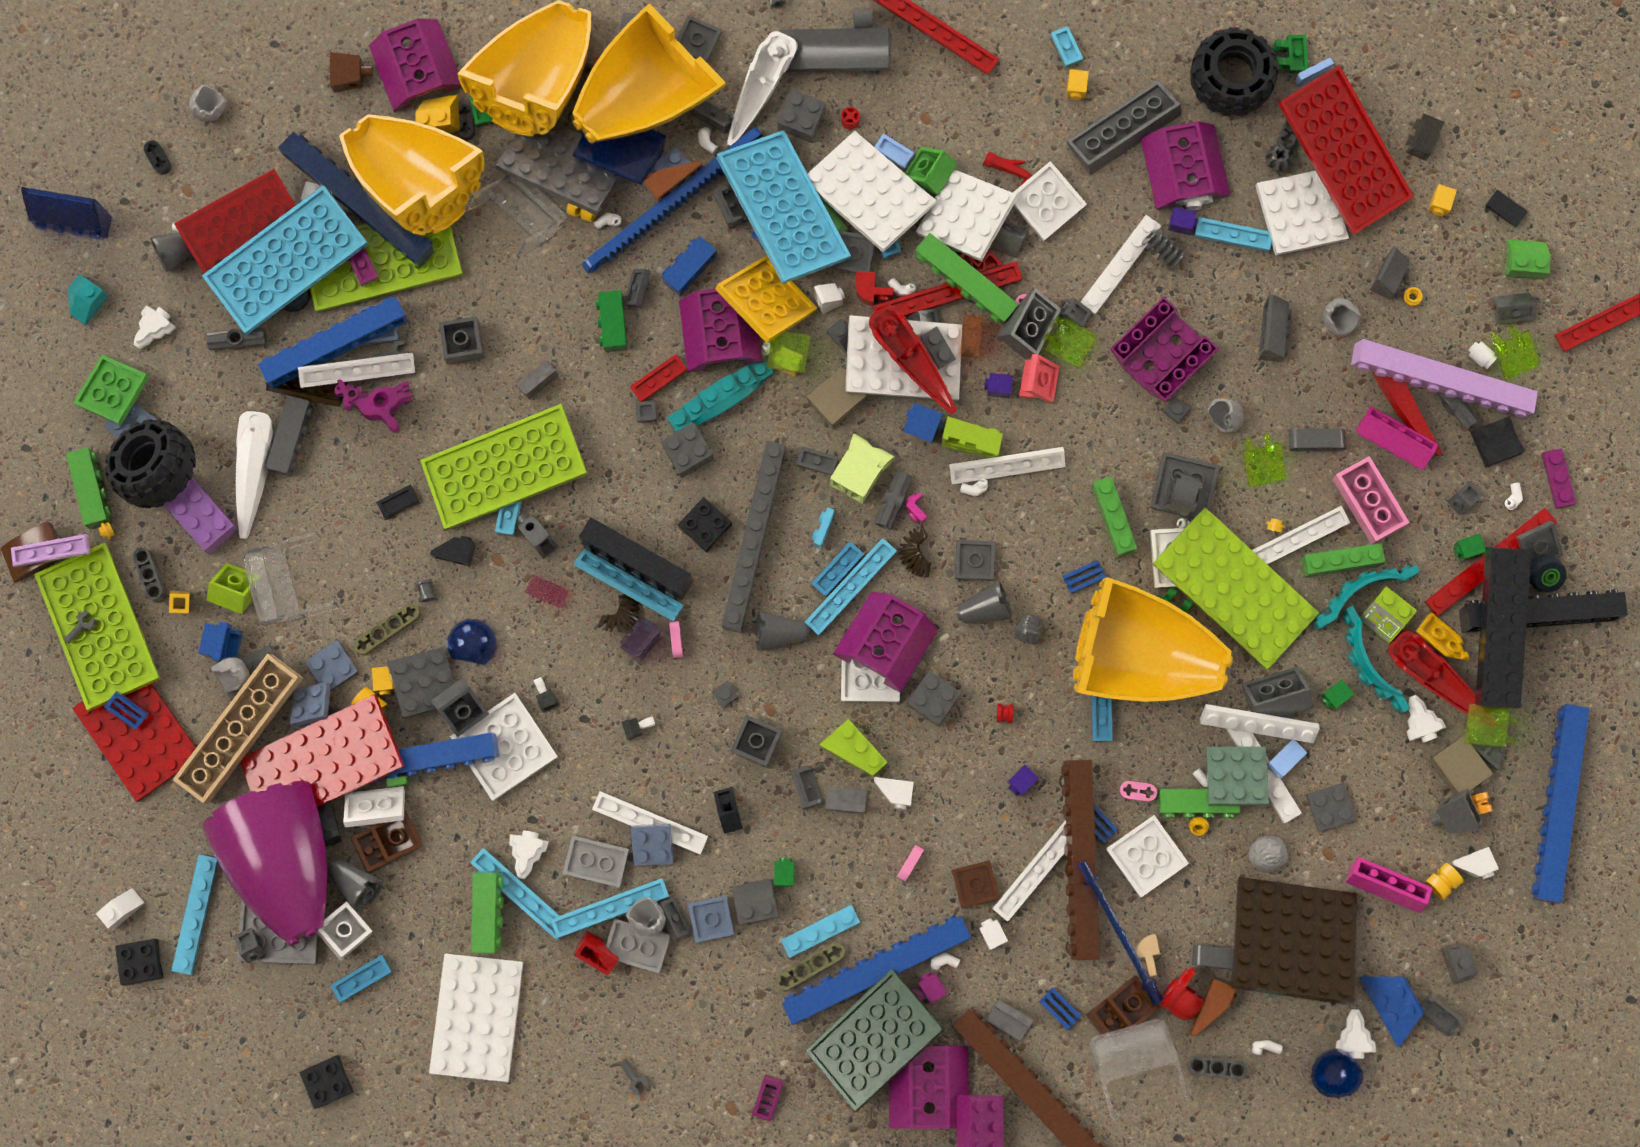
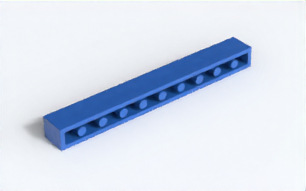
M1565 704L1557 711L1556 718L1559 720V723L1554 731L1556 744L1551 751L1553 764L1548 771L1550 785H1547L1545 796L1548 799L1542 813L1545 816L1544 824L1540 827L1542 840L1537 847L1539 861L1534 867L1536 881L1533 882L1531 888L1534 900L1555 904L1562 903L1590 708Z
M950 916L945 919V924L939 926L936 923L928 927V932L921 935L918 932L910 936V941L904 944L901 940L891 945L893 949L885 952L883 949L873 954L875 958L869 961L864 958L856 962L857 967L851 970L849 967L838 971L839 975L834 978L830 975L821 979V984L816 987L811 984L803 988V993L797 996L795 993L784 997L785 1002L782 1005L791 1024L794 1025L874 986L891 969L895 970L898 974L970 939L971 936L962 917Z

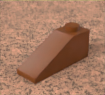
M696 161L660 169L655 173L652 172L645 178V188L659 202L703 168L702 163Z
M1211 979L1204 996V1005L1197 1014L1189 1035L1196 1036L1223 1013L1230 1004L1233 1005L1237 998L1236 989L1216 979Z

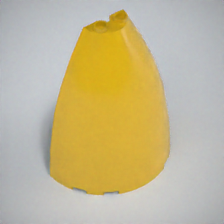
M558 0L522 18L499 33L474 55L458 73L460 84L464 92L469 93L474 101L472 103L481 113L485 111L493 118L492 122L510 132L524 136L543 135L549 132L565 110L581 79L588 56L591 34V11L582 8L574 10L571 4Z
M649 3L613 39L592 68L572 114L575 120L572 123L579 131L582 129L585 137L591 144L642 133L669 123L699 106L723 89L726 82L701 56L695 59L675 39V29Z
M367 115L358 121L356 129L351 130L349 128L339 135L350 167L364 190L386 214L404 229L414 234L425 235V233L430 232L435 234L448 228L470 207L467 204L472 196H476L481 185V182H479L481 172H484L483 151L440 129L404 119Z
M1107 577L1099 583L1101 589L1095 590L1091 599L1093 607L1086 612L1077 644L1075 660L1078 662V666H1075L1073 670V680L1077 681V684H1074L1076 692L1109 699L1149 702L1170 701L1199 696L1222 690L1223 686H1226L1228 675H1225L1226 667H1230L1232 664V651L1211 631L1170 602L1137 587Z

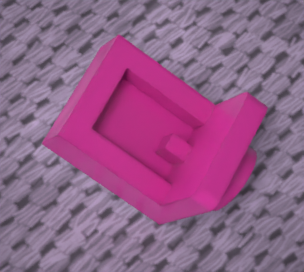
M919 492L917 495L912 494L906 500L905 509L909 512L908 516L914 523L918 522L922 525L927 520V516L916 505L922 499V494Z

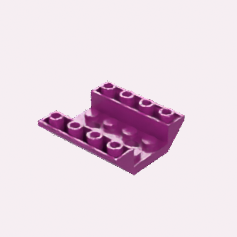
M415 19L383 31L369 44L394 112L411 106V99L444 87L445 91L449 92L462 87L458 78L459 72L438 19ZM406 39L412 41L408 47L402 46V42ZM423 72L424 77L421 80L415 79L416 73Z
M1199 121L1161 128L1141 138L1156 210L1175 207L1177 201L1212 195L1213 199L1231 195L1214 124ZM1186 140L1189 146L1182 148L1178 142ZM1188 175H1193L1196 177L1197 181L1195 183H1189L1186 177Z
M715 289L695 291L679 300L688 372L707 370V364L744 360V365L763 362L760 336ZM715 304H721L723 306V308L720 311H714L712 309L713 305ZM725 339L727 344L724 347H720L717 345V341Z
M1163 296L1110 348V351L1120 366L1152 396L1166 402L1219 348L1206 336L1201 338L1176 314L1177 309ZM1177 336L1180 338L1181 343L1174 345L1171 343L1170 338ZM1151 362L1154 365V370H1145L1144 364Z
M871 592L833 652V655L849 664L852 659L884 677L883 684L901 693L938 632V629L923 612L897 597L886 593ZM900 617L903 623L895 624L892 618ZM879 647L884 651V654L876 655L873 649Z
M927 1046L889 1081V1128H957L956 1095H969L968 1046ZM926 1061L934 1063L935 1068L933 1072L926 1073L923 1070V1064ZM932 1102L935 1105V1111L932 1114L925 1113L923 1109L925 1103Z

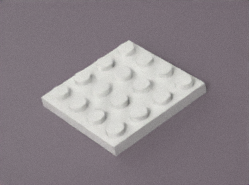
M953 170L943 189L936 195V204L925 214L916 233L924 238L931 233L950 249L982 261L1018 197L1012 192Z
M1316 171L1259 182L1255 185L1266 225L1271 235L1275 256L1343 242L1349 239L1344 220Z
M516 693L488 710L489 715L459 737L455 733L450 736L451 739H458L490 732L496 733L500 757H496L493 762L483 763L482 760L475 761V765L470 766L492 801H495L558 758Z

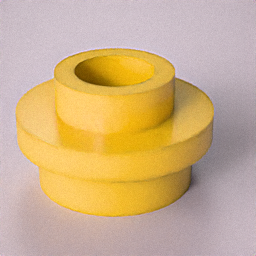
M1410 287L1404 292L1403 299L1407 305L1417 306L1421 303L1423 294L1420 289ZM1413 294L1415 295L1416 299L1412 300L1409 296Z
M1271 518V521H1266L1268 530L1282 532L1286 526L1282 524V520Z
M101 522V527L98 528L102 538L106 537L107 540H110V537L114 536V532L109 522Z
M1195 817L1190 820L1189 829L1194 835L1202 836L1208 831L1209 823L1202 817Z

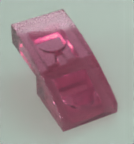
M532 575L525 590V593L558 608H561L569 592L535 575Z

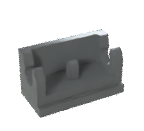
M707 101L693 108V114L696 118L725 134L732 125L733 114H728Z
M730 185L713 190V196L729 229L748 221Z
M808 765L790 771L803 810L823 804L812 767Z
M1432 995L1427 996L1421 1003V1007L1425 1012L1422 1017L1447 1037L1453 1035L1455 1029L1464 1022L1463 1019Z

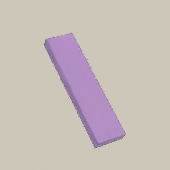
M87 534L11 548L12 563L15 568L90 554Z

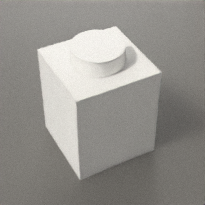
M990 918L981 923L982 927L979 928V931L989 950L1008 941L998 920L993 921Z

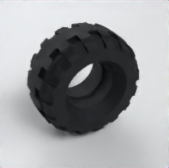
M1229 27L1228 30L1220 29L1213 32L1210 37H1206L1201 42L1191 63L1190 82L1192 89L1196 92L1197 99L1208 106L1207 109L1213 112H1221L1223 116L1231 117V115L1236 114L1237 116H1243L1253 110L1256 111L1268 100L1276 85L1279 72L1276 53L1273 47L1267 44V40L1263 36H1257L1254 34V31L1247 28L1246 30H1239V27ZM1229 57L1242 59L1249 65L1252 76L1249 80L1242 83L1230 82L1219 73L1218 63Z
M148 419L142 423L137 422L131 425V428L128 430H124L119 435L120 437L111 445L110 453L107 454L105 461L107 463L105 475L110 482L109 486L131 505L134 504L139 508H157L163 506L168 501L171 502L177 498L176 496L180 492L185 490L188 481L192 479L194 474L193 468L196 466V458L192 442L183 432L167 421Z

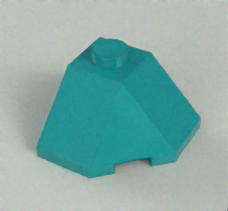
M78 275L67 289L70 315L86 326L109 296L90 280Z

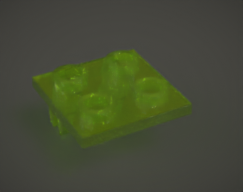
M1056 316L1054 320L1057 322L1058 328L1053 336L1049 332L1046 333L1045 337L1048 339L1049 344L1045 351L1079 368L1097 335L1066 318L1061 320L1059 316Z
M1512 324L1507 326V328L1511 330L1509 334L1513 338L1507 341H1503L1495 332L1490 334L1494 338L1492 342L1495 344L1494 348L1504 380L1511 379L1540 365L1530 331L1526 330L1520 333Z
M785 331L772 339L767 368L805 373L811 336L804 335V333L797 334Z
M1267 433L1263 434L1265 446L1255 449L1250 443V439L1244 438L1247 450H1243L1248 487L1286 479L1281 442L1272 444Z
M1469 704L1465 743L1506 747L1507 742L1515 743L1514 738L1507 736L1509 723L1517 724V719L1509 716L1510 708Z

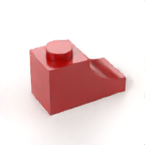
M588 930L577 944L574 956L607 976L619 960V957L605 946L604 940Z

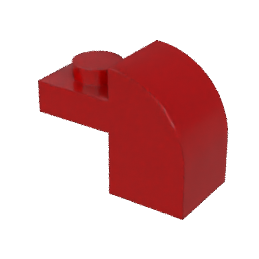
M856 271V294L862 303L872 307L874 306V300L882 303L893 300V288L875 287V272Z

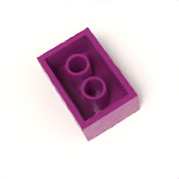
M956 1095L957 1147H1004L1003 1096Z

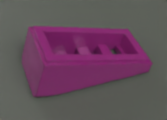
M767 1074L764 1075L752 1113L753 1116L771 1121L784 1080ZM766 1083H767V1084H770V1085H773V1086H776L777 1089H776V1088H773V1087H770V1086H767ZM764 1091H767V1092H770V1093L775 1094V1096L773 1097V1096L764 1094L763 1092H764ZM761 1099H764V1100H767V1101H770V1102H773V1103H772V1105H771V1104H768V1103H764V1102H761ZM758 1107L769 1109L770 1112L759 1110Z

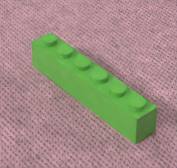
M931 233L926 236L915 250L916 259L922 264L927 263L932 267L930 270L935 275H942L950 287L958 288L961 291L960 294L965 299L973 300L976 303L975 306L980 311L989 313L990 319L995 323L1003 325L1019 305Z

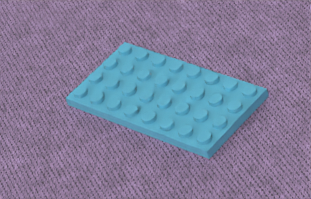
M784 130L717 154L716 158L782 284L850 259L851 255Z
M323 185L203 274L202 277L243 332L248 335L366 247L368 243Z

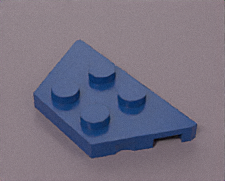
M1361 976L1360 980L1396 1046H1401L1425 1013L1405 976Z

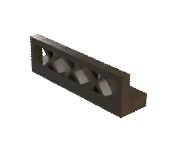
M298 376L273 389H270L268 384L266 385V391L340 407L344 399L342 396L338 399L330 398H337L335 387L338 383L301 388Z

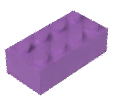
M192 477L188 481L185 490L180 492L176 496L177 498L171 502L164 503V506L200 547L211 555L239 529Z

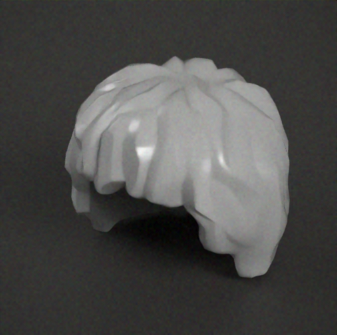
M201 85L190 97L189 109L197 119L211 122L221 116L227 100L214 88Z
M1337 298L1326 306L1323 323L1332 333L1343 337L1350 334L1360 325L1361 314L1351 301Z
M1214 399L1207 409L1212 424L1221 433L1237 431L1244 421L1243 408H1241L1237 401L1231 399Z
M235 657L225 658L211 667V671L215 673L226 693L240 690L250 677L245 663Z
M1263 836L1257 838L1250 846L1248 857L1252 867L1258 871L1268 873L1282 867L1287 862L1288 853L1286 845L1280 837Z
M650 897L639 899L626 914L631 928L640 936H655L661 932L665 925L666 917L663 909Z

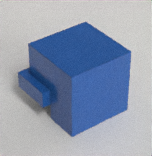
M914 403L912 409H908L906 415L908 420L903 432L929 442H934L938 430H943L946 423L941 421L943 413Z
M220 621L219 625L205 623L198 654L215 662H220L228 657L237 658L243 633L232 630V625Z

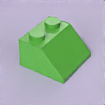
M920 147L906 169L905 174L927 193L938 195L953 173L957 163L943 150Z
M1507 240L1506 277L1544 280L1550 273V252L1546 242Z

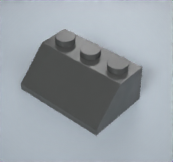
M1269 294L1263 307L1258 360L1282 362L1284 357L1288 355V345L1285 344L1286 338H1289L1290 327H1287L1288 320H1291L1292 309H1289L1288 301Z
M1298 667L1242 683L1250 712L1284 717L1313 707L1311 689Z

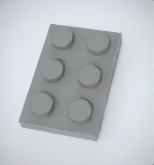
M572 835L562 874L620 888L630 849Z
M614 919L606 947L619 957V962L660 974L671 935L659 932L652 937L640 936L631 928L630 923Z

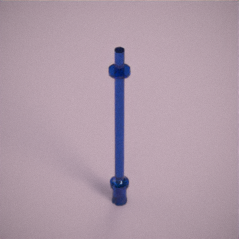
M1085 860L1081 861L1078 864L1087 879L1083 884H1090L1142 979L1141 988L1146 991L1153 1006L1161 1003L1164 998L1156 986L1157 982L1147 974L1097 882L1100 876H1094Z

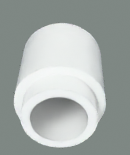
M1482 341L1479 344L1475 342L1468 349L1471 352L1468 356L1486 369L1497 359L1494 355L1495 352Z

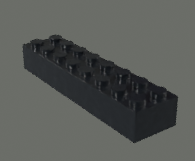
M1486 547L1475 696V704L1479 706L1521 708L1532 552L1529 549Z
M1612 589L1602 594H1599L1598 591H1589L1585 595L1573 592L1567 593V596L1559 597V594H1550L1546 598H1540L1539 595L1528 596L1526 628L1618 621L1628 615L1625 592H1618V589ZM1471 600L1459 610L1461 633L1480 632L1481 600Z

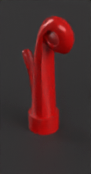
M988 151L983 165L986 167H993L1024 179L1021 185L1033 176L1028 171L1017 166L1025 164L1024 160L1005 159Z

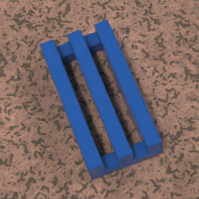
M1098 560L1063 575L1070 594L1106 578ZM1095 566L1097 568L1071 581L1068 580V578H1071ZM1099 573L1100 576L1072 588L1071 585Z
M118 691L113 694L104 706L105 709L135 730L149 714ZM115 698H118L120 701H122L123 703H125L126 705H128L130 708H132L133 710H135L137 713H139V714L142 715V716H141V717L138 716L136 713H134L133 711H131L130 709H128L126 706H124L123 704H121V703H120L119 701H117ZM113 703L114 705L122 709L124 712L129 714L131 717L136 719L137 723H135L134 721L126 717L124 714L119 712L117 709L112 707L111 704Z
M1094 804V812L1111 829L1109 832L1094 816V822L1106 834L1103 837L1095 828V836L1104 843L1118 829Z
M1054 988L1039 1001L1066 1030L1081 1017ZM1052 993L1075 1015L1074 1018L1050 996ZM1047 999L1070 1021L1068 1024L1045 1002Z

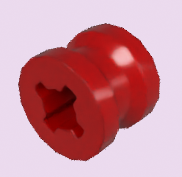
M847 107L841 113V123L846 129H855L860 122L859 111L854 107Z
M1000 703L997 704L996 723L1006 721L1012 724L1013 704L1003 706Z

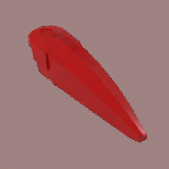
M890 304L884 305L873 313L868 321L873 336L885 351H888L890 357L941 407L951 415L957 412L941 375L919 337L913 332V328L906 317L895 306Z
M1372 372L1386 399L1406 426L1437 443L1405 381H1394L1393 378L1388 376L1380 377ZM1439 445L1434 453L1436 456L1442 455Z
M1404 630L1391 641L1388 646V653L1400 669L1413 676L1418 683L1467 715L1491 728L1496 726L1497 722L1485 706L1475 704L1476 694L1435 652V649L1426 640L1410 630Z

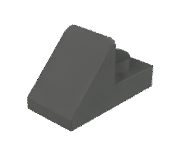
M840 319L828 328L826 332L847 356L848 326Z

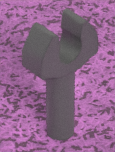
M398 340L393 341L391 349L374 354L373 357L409 353V351L398 352L400 347L407 345L405 341Z
M82 612L76 616L78 625L64 638L68 644L83 630L92 631L97 623L95 618L85 623V620L90 616L89 612Z
M626 1059L620 1063L631 1079L629 1089L633 1093L641 1094L637 1088L638 1082H642L646 1088H649V1080L646 1076H638Z

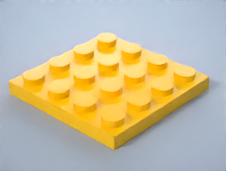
M767 255L717 284L715 288L766 343L814 314L818 309L792 281L782 284Z

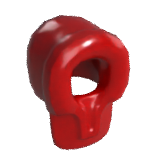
M1192 966L1188 970H1184L1178 979L1171 981L1160 999L1161 1006L1181 1020H1190L1196 1017L1205 1002V999L1200 994L1187 986L1195 974L1194 967Z

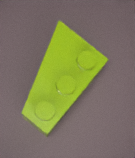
M947 416L941 447L994 458L998 457L1003 433H1000L997 429H987Z
M849 719L819 744V747L842 759L872 778L888 765V762Z

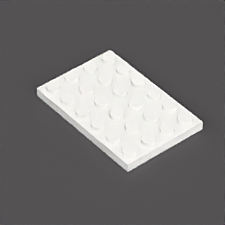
M856 131L849 135L808 173L819 197L882 252H885L936 204V200Z
M850 315L845 392L932 399L890 357L888 351H885L874 338L869 327L868 320L870 317ZM908 320L913 328V332L918 337L936 326L940 330L956 360L942 367L938 372L952 400L958 401L962 325Z
M454 954L444 955L429 1074L509 1082L524 962Z

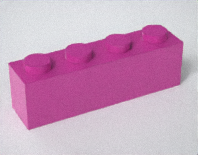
M1372 406L1369 407L1355 431L1363 438L1375 442L1379 447L1389 450L1396 457L1403 458L1410 462L1412 466L1422 470L1438 446L1434 441Z
M1357 857L1351 864L1346 883L1417 913H1420L1428 905L1432 891L1430 886L1360 857Z

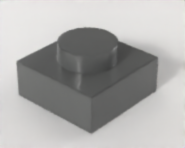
M1175 396L1163 410V413L1178 424L1190 410V407Z
M655 401L636 402L638 423L657 421Z
M728 680L711 691L722 708L739 698Z

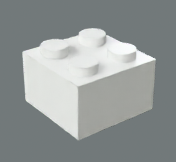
M346 901L324 920L323 928L318 930L317 934L341 961L372 935V930Z

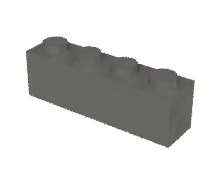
M287 395L265 466L269 472L291 477L292 473L296 471L298 464L296 461L297 456L301 454L303 449L302 440L308 433V420L312 418L314 413L313 405L309 401Z

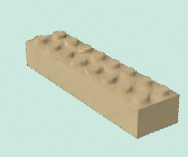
M267 654L173 778V781L202 803H210L302 681L303 677L273 654Z

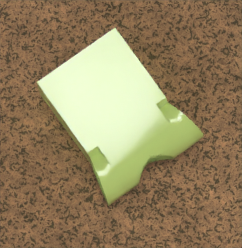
M854 433L849 449L830 478V486L863 504L879 476L893 462L895 456L883 449L872 447L867 440Z

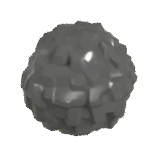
M1026 615L1015 626L1016 638L1021 642L1038 644L1045 635V625L1038 615Z

